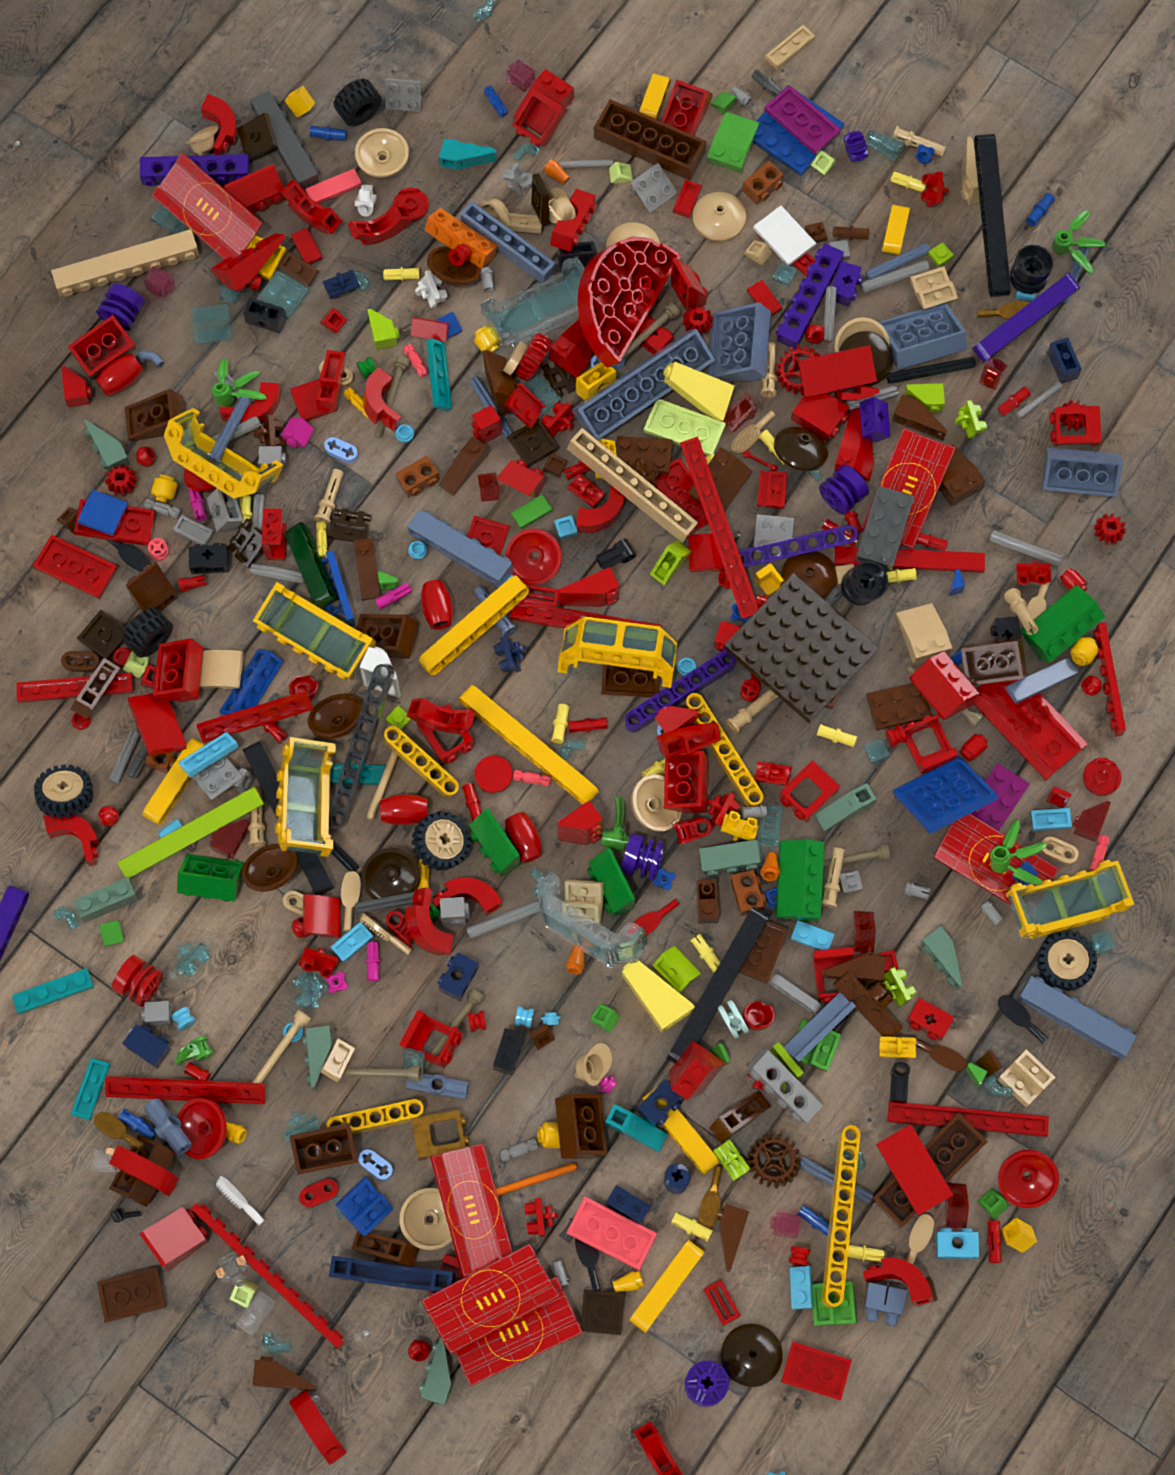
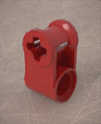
M702 816L680 821L672 825L677 833V844H685L707 836L712 830L711 823ZM705 822L706 828L702 831L697 830L698 824Z
M399 911L389 912L386 916L388 929L410 947L414 939L409 933L405 916ZM393 917H397L400 919V923L392 925L390 920Z

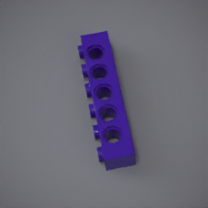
M248 154L187 156L218 184L230 183L250 174ZM179 156L140 157V179L142 185H160Z
M825 243L822 249L818 248L814 257L816 259L814 264L811 263L808 267L807 278L802 279L799 285V293H795L791 303L793 305L791 309L787 308L783 317L785 319L783 324H779L777 327V342L793 347L796 350L826 294V288L830 286L840 262L843 260V251ZM821 264H827L828 267H825V268H824V267H822V266H820V265H821ZM813 279H819L821 282L816 283ZM811 294L813 297L808 298L805 295ZM803 309L805 312L799 313L797 310ZM790 324H795V325H797L798 327H796V328H791L789 325H790Z

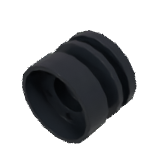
M1031 244L1021 248L1010 271L1012 285L1018 291L1027 294L1038 293L1044 289L1054 266L1052 254L1040 245Z
M864 561L854 566L844 574L841 581V591L845 599L857 606L867 605L880 598L888 587V575L884 568L872 561Z

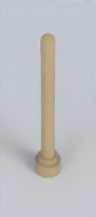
M396 734L393 736V739H392V740H396V739H397V735H396ZM393 751L390 754L367 813L368 820H373L380 800L396 763L398 755Z
M301 1010L296 1012L294 1015L295 1019L293 1020L294 1024L252 1083L263 1082L300 1027H304L311 1020L307 1014Z

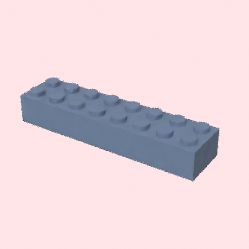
M689 330L580 403L572 411L582 428L596 440H599L672 390L670 386L663 382L665 378L663 373L667 365L677 362L700 371L714 362L715 359L698 330Z

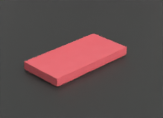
M585 1196L566 1233L638 1271L657 1235L654 1231Z

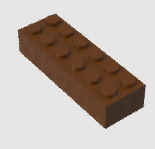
M609 99L594 126V139L651 164L659 163L661 168L688 180L692 178L706 151L705 140Z
M958 1113L925 1148L947 1183L988 1141ZM895 1177L872 1199L900 1229L916 1214Z

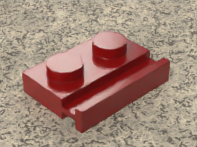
M518 383L516 390H513L504 406L527 427L532 428L545 405L523 384Z
M760 470L757 507L762 506L784 510L787 472H765Z

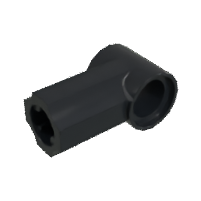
M626 538L616 542L612 548L596 555L597 562L602 570L619 563H627L636 557L633 548Z
M905 1062L895 1063L890 1071V1102L907 1103L910 1067ZM902 1068L905 1071V1075L898 1076L895 1073V1069Z

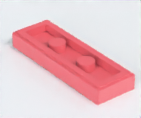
M351 169L305 190L313 201L320 204L362 186V182L355 169Z

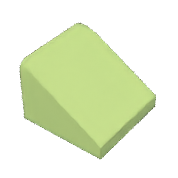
M821 150L811 166L826 175L836 164L837 160Z
M615 162L609 168L611 183L633 181L630 164Z
M132 651L123 670L140 678L145 672L150 658L147 656L140 658Z
M241 1277L236 1282L230 1300L248 1308L259 1285Z

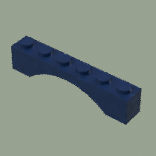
M332 1256L329 1277L438 1292L455 1283L456 1274L448 1271L397 1266Z

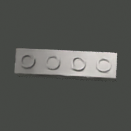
M761 1049L746 1066L750 1070V1076L756 1081L760 1080L764 1084L763 1089L770 1095L774 1094L777 1098L776 1102L782 1108H787L791 1112L790 1116L796 1122L808 1123L823 1106L769 1050ZM769 1069L773 1072L770 1079L766 1075ZM782 1083H785L786 1090L782 1093L780 1086ZM798 1096L800 1102L798 1106H795L794 1099Z

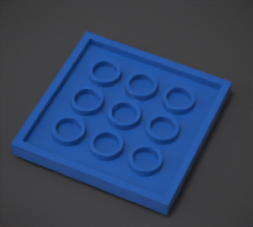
M799 93L841 130L844 128L842 121ZM764 111L756 120L760 124L753 144L802 176L811 166L816 156Z
M960 756L893 790L897 800L929 834L998 799L997 794Z

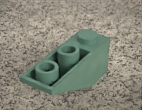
M84 421L86 425L84 431L88 439H93L94 443L91 445L96 454L100 453L102 458L99 461L103 469L107 468L112 473L111 467L118 469L119 464L122 468L130 465L128 457L118 440L89 421Z
M868 783L819 811L815 814V817L825 832L873 807L877 799Z
M940 926L922 940L921 950L927 957L930 956L932 958L935 968L939 972L942 971L947 977L945 978L947 983L952 988L955 987L956 990H959L962 986L954 942L942 926Z
M330 1026L306 1028V1034L303 1035L304 1047L307 1046L308 1054H305V1064L310 1069V1073L307 1074L308 1086L311 1085L313 1091L317 1090L323 1075L320 1071L333 1047Z
M440 1337V1340L434 1343L432 1353H435L433 1361H429L425 1373H428L426 1382L422 1381L419 1393L422 1394L421 1398L446 1406L452 1384L446 1346Z

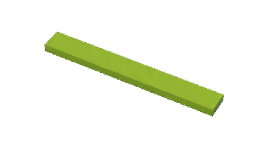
M254 786L121 859L117 863L124 876L130 878L263 805L264 802Z

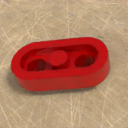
M324 1179L304 1188L299 1194V1200L304 1207L313 1208L334 1199L338 1195L339 1187L334 1180ZM327 1185L332 1187L330 1192L324 1191ZM307 1194L313 1195L311 1200H306Z

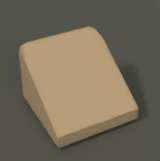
M756 240L744 252L746 256L761 265L765 263L772 253L767 243Z

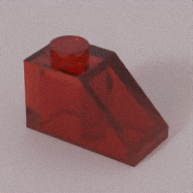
M990 358L984 366L979 383L996 391L1008 365L999 359Z
M1106 801L1082 811L1079 817L1076 816L1072 827H1075L1073 834L1095 842L1099 837L1111 802Z
M243 819L218 828L217 832H214L210 838L211 849L234 859L248 832L249 821Z
M854 911V952L874 953L876 935L874 913Z
M947 1183L953 1196L945 1200L946 1227L966 1229L969 1213L966 1184Z

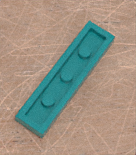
M430 338L426 341L433 408L447 412L452 409L445 343Z
M86 968L13 994L12 998L17 1014L20 1015L92 989L94 985L89 970Z

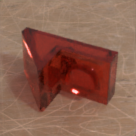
M744 393L726 412L723 422L726 423L731 432H735L747 419L755 417L758 406L747 393Z
M496 472L477 475L481 501L498 500L499 486Z

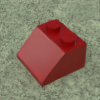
M511 460L497 479L530 497H538L547 480V477L543 475L544 472L535 467L533 470L528 468V463L523 460Z

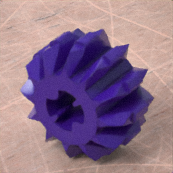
M852 131L844 135L845 149L852 162H859L868 157V149L862 132Z

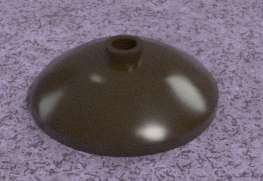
M856 332L843 341L838 352L870 345L877 382L862 386H872L881 382L889 373L892 365L891 348L883 337L874 332Z
M788 427L781 430L775 437L774 450L776 455L782 462L794 469L812 471L820 468L826 462L828 449L825 442L819 435L807 428Z
M398 848L380 849L366 860L362 869V884L366 893L372 899L415 892L420 884V869L416 860L408 852ZM389 870H393L395 873L394 875L390 876L387 874V872Z
M745 1324L735 1328L725 1338L721 1348V1362L727 1375L736 1383L746 1387H758L768 1383L776 1376L782 1364L783 1354L778 1338L769 1329L758 1324ZM749 1351H755L756 1357L751 1358L749 1356Z

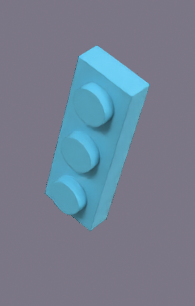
M225 732L178 763L180 768L191 778L237 749L238 744Z

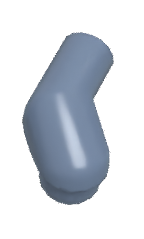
M141 350L136 357L139 363H145L146 360H150L158 368L164 365V360L154 351Z

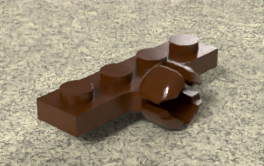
M849 970L834 982V986L849 1002H853L856 1005L855 1008L883 1037H894L902 1030L901 1024L886 1010V1006L893 1001L891 991L884 989L886 985L878 982L872 988L867 989Z

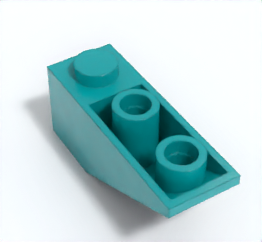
M444 139L439 155L441 167L455 170L497 160L496 149L488 146H477L473 143H462L455 139Z
M615 1104L605 1121L606 1127L658 1153L668 1135L657 1127L654 1128L650 1123Z

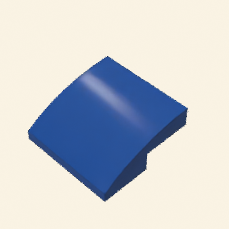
M92 490L77 523L113 536L120 525V520L127 509L128 502Z
M362 1178L335 1204L345 1218L363 1236H366L393 1210L383 1194L378 1193L367 1178Z

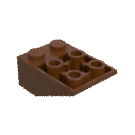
M156 561L153 564L147 565L139 575L131 577L126 584L132 601L140 612L152 607H156L161 612L178 598L176 591Z

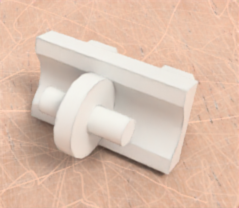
M362 185L355 200V206H358L359 214L365 217L372 214L373 206L377 200V195L373 194V185Z
M430 270L425 271V276L418 282L419 287L415 289L416 295L427 299L430 308H436L438 303L444 302L447 298L446 290H437V287L441 286L442 281L435 277Z

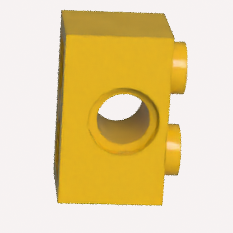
M600 362L576 378V393L582 399H588L616 380V370L611 366L607 368Z

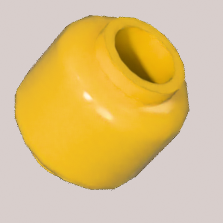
M485 325L474 333V342L481 352L483 350L495 352L499 348L498 344L501 339L493 327H486Z
M160 474V477L154 479L151 494L156 497V501L167 503V500L175 498L177 490L175 478Z
M1081 637L1073 645L1070 654L1076 664L1081 666L1089 665L1098 654L1099 648L1094 639Z
M544 1122L538 1128L537 1140L538 1143H541L542 1147L560 1148L557 1122Z

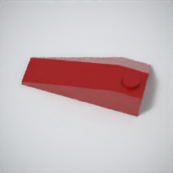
M274 233L257 242L255 248L243 249L240 251L241 255L235 258L230 256L213 266L211 270L228 289L235 291L243 290L286 237L284 234Z
M579 319L553 343L548 356L549 360L576 378L586 370L593 353L584 336Z
M857 408L850 412L834 472L845 464L853 468L864 481L869 482L874 467L873 441L862 437L860 408Z

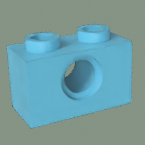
M951 1228L940 1229V1232L935 1234L936 1259H977L979 1257L978 1232H973V1229L968 1228L960 1229V1232H952ZM952 1239H959L962 1247L960 1249L953 1247Z

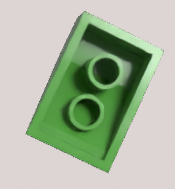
M725 112L708 153V163L742 174L760 123Z

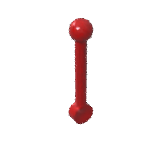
M748 450L743 452L744 458H751L769 467L771 471H777V465H771L751 455Z

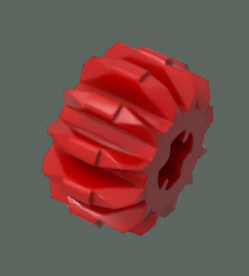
M697 305L694 306V309L689 307L687 312L683 314L682 324L685 326L686 332L697 329L701 335V332L707 334L708 329L712 328L713 316H711L710 309L705 311L704 305L701 309Z
M1071 399L1069 403H1063L1062 407L1086 406V404L1080 405L1079 400L1074 403ZM1083 414L1061 415V426H1068V431L1071 428L1075 431H1078L1079 427L1083 429L1085 427V416Z
M119 464L118 469L111 467L112 473L107 472V479H105L108 490L110 492L113 491L116 496L121 493L124 497L125 492L131 494V488H136L135 482L138 481L135 471L133 469L130 470L127 465L122 468Z
M1105 513L1102 518L1099 517L1097 519V524L1094 525V530H1096L1094 535L1095 537H1100L1099 542L1104 540L1107 546L1110 541L1113 545L1117 544L1118 541H1122L1126 529L1124 528L1125 522H1120L1121 516L1114 518V513L1110 517Z

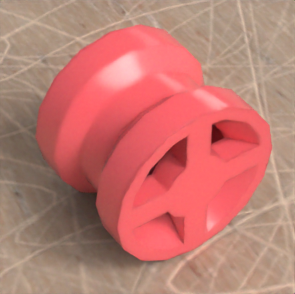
M155 538L149 542L148 550L154 560L162 561L167 558L169 550L164 540Z

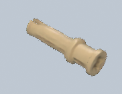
M896 126L891 141L904 143L906 147H910V145L918 147V145L923 144L926 147L934 148V154L940 157L943 156L946 146L916 136L913 131L908 132Z
M772 342L768 343L766 377L761 379L763 382L761 396L765 398L777 396V391L775 390L778 378L775 374L777 345Z
M333 469L324 498L319 501L320 507L318 513L314 516L316 522H326V525L330 524L331 520L329 518L332 511L335 510L334 501L342 476L344 475V472L339 469ZM335 482L333 492L331 493L333 483Z
M1017 588L1009 589L1005 593L1004 598L1006 602L1010 603L1011 611L1017 614L1028 635H1032L1030 629L1035 634L1038 631V627L1026 609L1027 603L1025 599L1021 598V592Z
M769 689L747 708L739 709V713L733 718H728L726 720L727 725L734 733H738L741 727L746 723L750 724L752 717L778 698V696Z
M256 788V790L258 791V793H259V795H260V797H261V799H262V792H263V790H262V789H259V788ZM262 805L251 811V824L248 826V831H250L248 846L251 848L266 846L264 841L265 826L262 824Z
M833 847L827 883L823 885L822 906L837 908L836 899L838 892H840L838 883L845 849Z

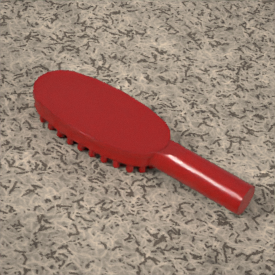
M674 899L658 912H649L639 917L628 928V937L636 941L649 935L660 924L661 918L679 906L678 901Z

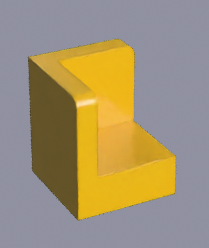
M304 86L291 92L284 100L296 117H300L310 111L315 104V101Z
M771 563L755 573L754 580L766 596L775 593L784 583L783 578Z
M1017 1217L1002 1228L1006 1244L1021 1253H1024L1037 1243L1032 1226Z

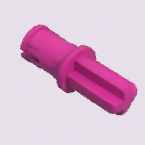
M189 488L190 506L193 507L195 520L204 521V519H207L204 509L205 501L202 499L200 492Z
M405 583L394 590L390 589L388 593L374 600L381 610L393 602L397 603L398 599L408 595L412 590L409 584Z
M378 942L367 943V960L365 961V964H367V981L376 982L379 981V964L381 963L379 960Z

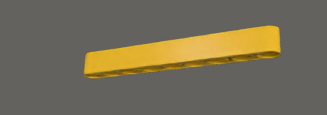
M470 685L458 698L463 706L474 711L475 716L546 775H550L553 781L582 805L587 801H591L597 795L599 790L595 785L477 687Z
M853 1125L842 1129L838 1137L822 1288V1303L827 1308L839 1306L844 1299L860 1144V1131ZM846 1131H850L854 1135L853 1140L846 1138ZM844 1151H848L851 1154V1160L848 1161L843 1157ZM842 1171H846L849 1174V1181L842 1179ZM840 1191H844L847 1194V1201L840 1199ZM838 1211L845 1214V1221H840L837 1218ZM836 1231L842 1233V1242L835 1239ZM833 1252H838L841 1255L840 1262L834 1261L832 1257ZM832 1272L838 1274V1283L831 1280L830 1275ZM829 1293L836 1295L837 1301L835 1304L829 1301Z

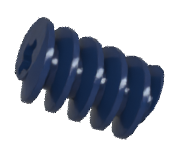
M672 1164L665 1171L664 1185L672 1194L683 1193L689 1185V1170L682 1164ZM676 1176H679L678 1182L674 1181Z

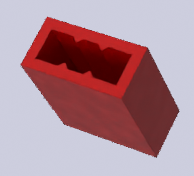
M828 393L809 397L803 396L792 411L791 420L803 428L815 432L821 439L829 442L831 437L835 438L840 430L838 427L841 423L845 424L850 416L848 414L849 406Z

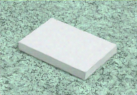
M782 206L753 226L756 233L788 267L816 246V242Z

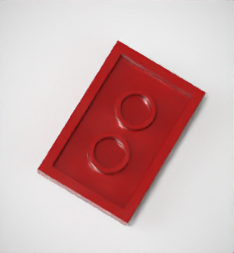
M792 1341L781 1383L841 1401L852 1360Z

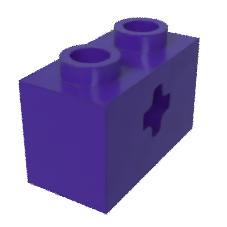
M844 261L840 262L832 286L836 287V303L849 306L851 300L855 301L858 292L855 288L861 284L863 279L861 274L862 267Z
M876 397L860 402L862 437L873 442H879L891 437L888 403Z

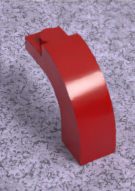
M207 94L201 107L202 116L220 125L221 130L213 145L214 155H223L224 152L228 151L229 144L235 146L237 142L238 131L235 116L226 102L218 97Z
M291 180L280 192L288 201V207L299 218L316 230L332 234L342 223V220L332 208L323 207L313 201L296 180Z
M393 204L386 213L371 221L351 220L347 226L355 240H361L363 245H371L397 235L414 219L406 205Z
M378 367L366 382L363 394V408L368 418L374 424L381 421L384 426L394 432L399 427L401 416L387 406L382 399V395L390 389L393 378Z
M260 383L259 392L264 394L267 399H256L253 404L249 405L239 424L254 416L262 424L268 420V415L274 414L279 405L281 395L279 383ZM220 407L222 421H228L235 407Z
M611 486L609 499L603 506L596 509L578 508L577 531L579 533H594L611 526L623 511L625 496Z
M424 698L412 699L406 717L435 730L452 734H464L465 730H470L475 712L470 709L450 710L435 705Z
M50 814L43 815L46 831L50 838L62 835H72L79 838L82 842L87 864L89 866L97 865L96 858L99 855L96 845H100V841L88 822L79 816L74 817L73 814H70V818L67 819L65 815H63L62 819H58L57 815L55 818L50 817Z
M466 877L456 878L444 883L446 891L438 892L432 900V904L440 910V899L468 898L475 901L486 916L503 906L502 900L492 887L481 880Z
M425 887L415 890L412 898L413 905L406 907L405 910L406 924L410 935L422 949L439 956L451 954L453 934L438 930L430 919L429 907L432 889Z
M119 1145L108 1163L116 1169L148 1184L166 1196L171 1195L179 1178L166 1169Z
M882 1258L883 1267L871 1266L866 1271H863L867 1284L887 1279H897L905 1283L909 1288L911 1301L914 1306L934 1302L931 1288L923 1273L916 1266L905 1260Z
M307 1390L289 1401L300 1423L329 1465L347 1454Z
M651 1421L633 1431L657 1475H683Z

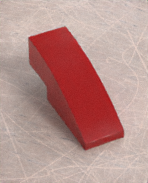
M327 350L319 378L320 386L316 396L317 408L336 410L344 372L345 352Z
M716 722L691 725L657 736L659 751L666 759L683 751L688 755L721 740L719 727Z

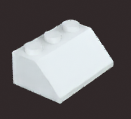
M368 647L360 665L364 686L369 687L373 671L377 665L389 664L392 666L387 653L379 647ZM382 667L380 675L383 678L387 677L388 670ZM394 671V677L388 694L400 698L398 678ZM376 686L374 688L375 690L382 692V688L380 686Z

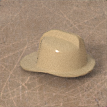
M210 126L202 129L185 143L189 144L193 152L199 156L208 155L213 149L215 143L214 134L219 128L218 126Z
M560 188L550 190L548 220L556 224L558 220L566 221L575 218V208L565 192Z
M491 199L489 201H480L477 204L510 229L509 211L502 201Z
M603 1043L593 1046L586 1055L581 1056L577 1060L574 1077L587 1082L591 1086L598 1085L611 1067L612 1053L610 1048Z

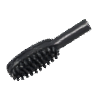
M107 540L118 550L119 556L128 566L143 572V569L148 565V560L138 549L129 544Z
M1003 995L998 999V1007L1010 1021L1020 1027H1025L1042 1044L1048 1039L1030 1022V1015L1018 1001L1008 995Z
M575 1238L576 1252L581 1263L587 1267L593 1292L600 1291L601 1287L595 1268L597 1249Z

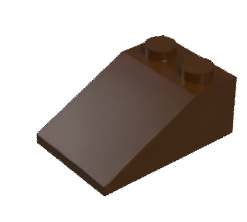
M168 389L126 406L125 416L128 440L134 441L164 436L169 420L184 413L183 396ZM185 420L179 422V424L182 426L183 430H185V428H184V422H185Z
M956 448L939 490L952 507L981 491L985 480L976 466Z
M360 614L356 630L373 638L376 641L373 648L379 647L383 649L388 657L410 659L418 623L406 614ZM353 639L351 647L352 650L355 648L357 644L356 639ZM365 645L361 646V648L359 649L360 652L362 651Z

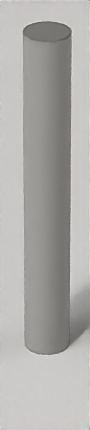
M613 159L561 161L559 164L563 169L612 166Z
M1060 382L1055 383L1016 413L1019 419L1023 418L1060 390L1062 384Z

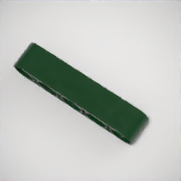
M299 522L286 530L285 536L315 606L321 609L336 600V594L307 526L303 522Z

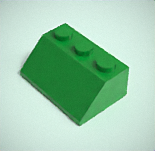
M488 808L485 809L469 825L470 838L474 843L478 842L480 845L479 851L484 858L488 857L490 860L489 866L494 874L498 873L500 877H503L521 865L520 855Z
M609 847L588 862L589 868L587 872L591 880L595 879L596 882H604L603 898L605 903L603 905L607 914L611 913L613 918L635 908V897Z
M187 854L178 871L177 893L186 896H200L205 899L213 898L225 902H235L240 889L244 862Z

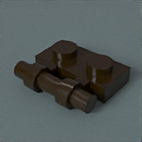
M554 362L555 367L551 369L548 364L541 367L545 380H548L551 392L555 393L557 398L563 396L561 391L563 388H566L568 394L576 391V377ZM557 374H559L561 378V381L557 382L554 377Z
M347 508L334 510V516L340 517V520L332 519L328 535L329 539L353 543L354 540L367 539L369 525L363 524V522H371V514H365L364 511L353 512ZM347 518L356 519V522H350L346 520Z
M248 518L244 523L240 524L238 532L235 536H232L227 547L232 552L235 549L238 550L234 556L246 568L251 567L263 550L262 531L258 527H253L250 530L253 522Z

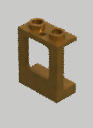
M459 1110L411 1118L419 1161L427 1160V1157L469 1146L468 1135H463L462 1127L466 1126L465 1117L460 1115ZM452 1119L456 1120L460 1137L459 1142L433 1146L429 1129L430 1124Z

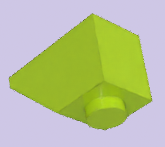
M367 309L376 350L397 346V338H400L398 327L394 328L393 321L372 309Z
M943 383L906 385L905 396H912L917 401H920L930 413L943 411L945 405Z
M678 540L667 545L650 575L661 584L666 585L683 566L692 551Z

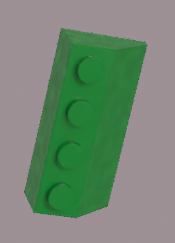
M1075 585L1033 619L1038 627V631L1035 634L1032 629H1030L1032 635H1028L1025 628H1022L1020 631L1038 660L1050 663L1106 616L1098 603L1078 585Z
M807 839L779 841L778 865L780 875L777 879L775 918L811 923L821 919L824 842Z

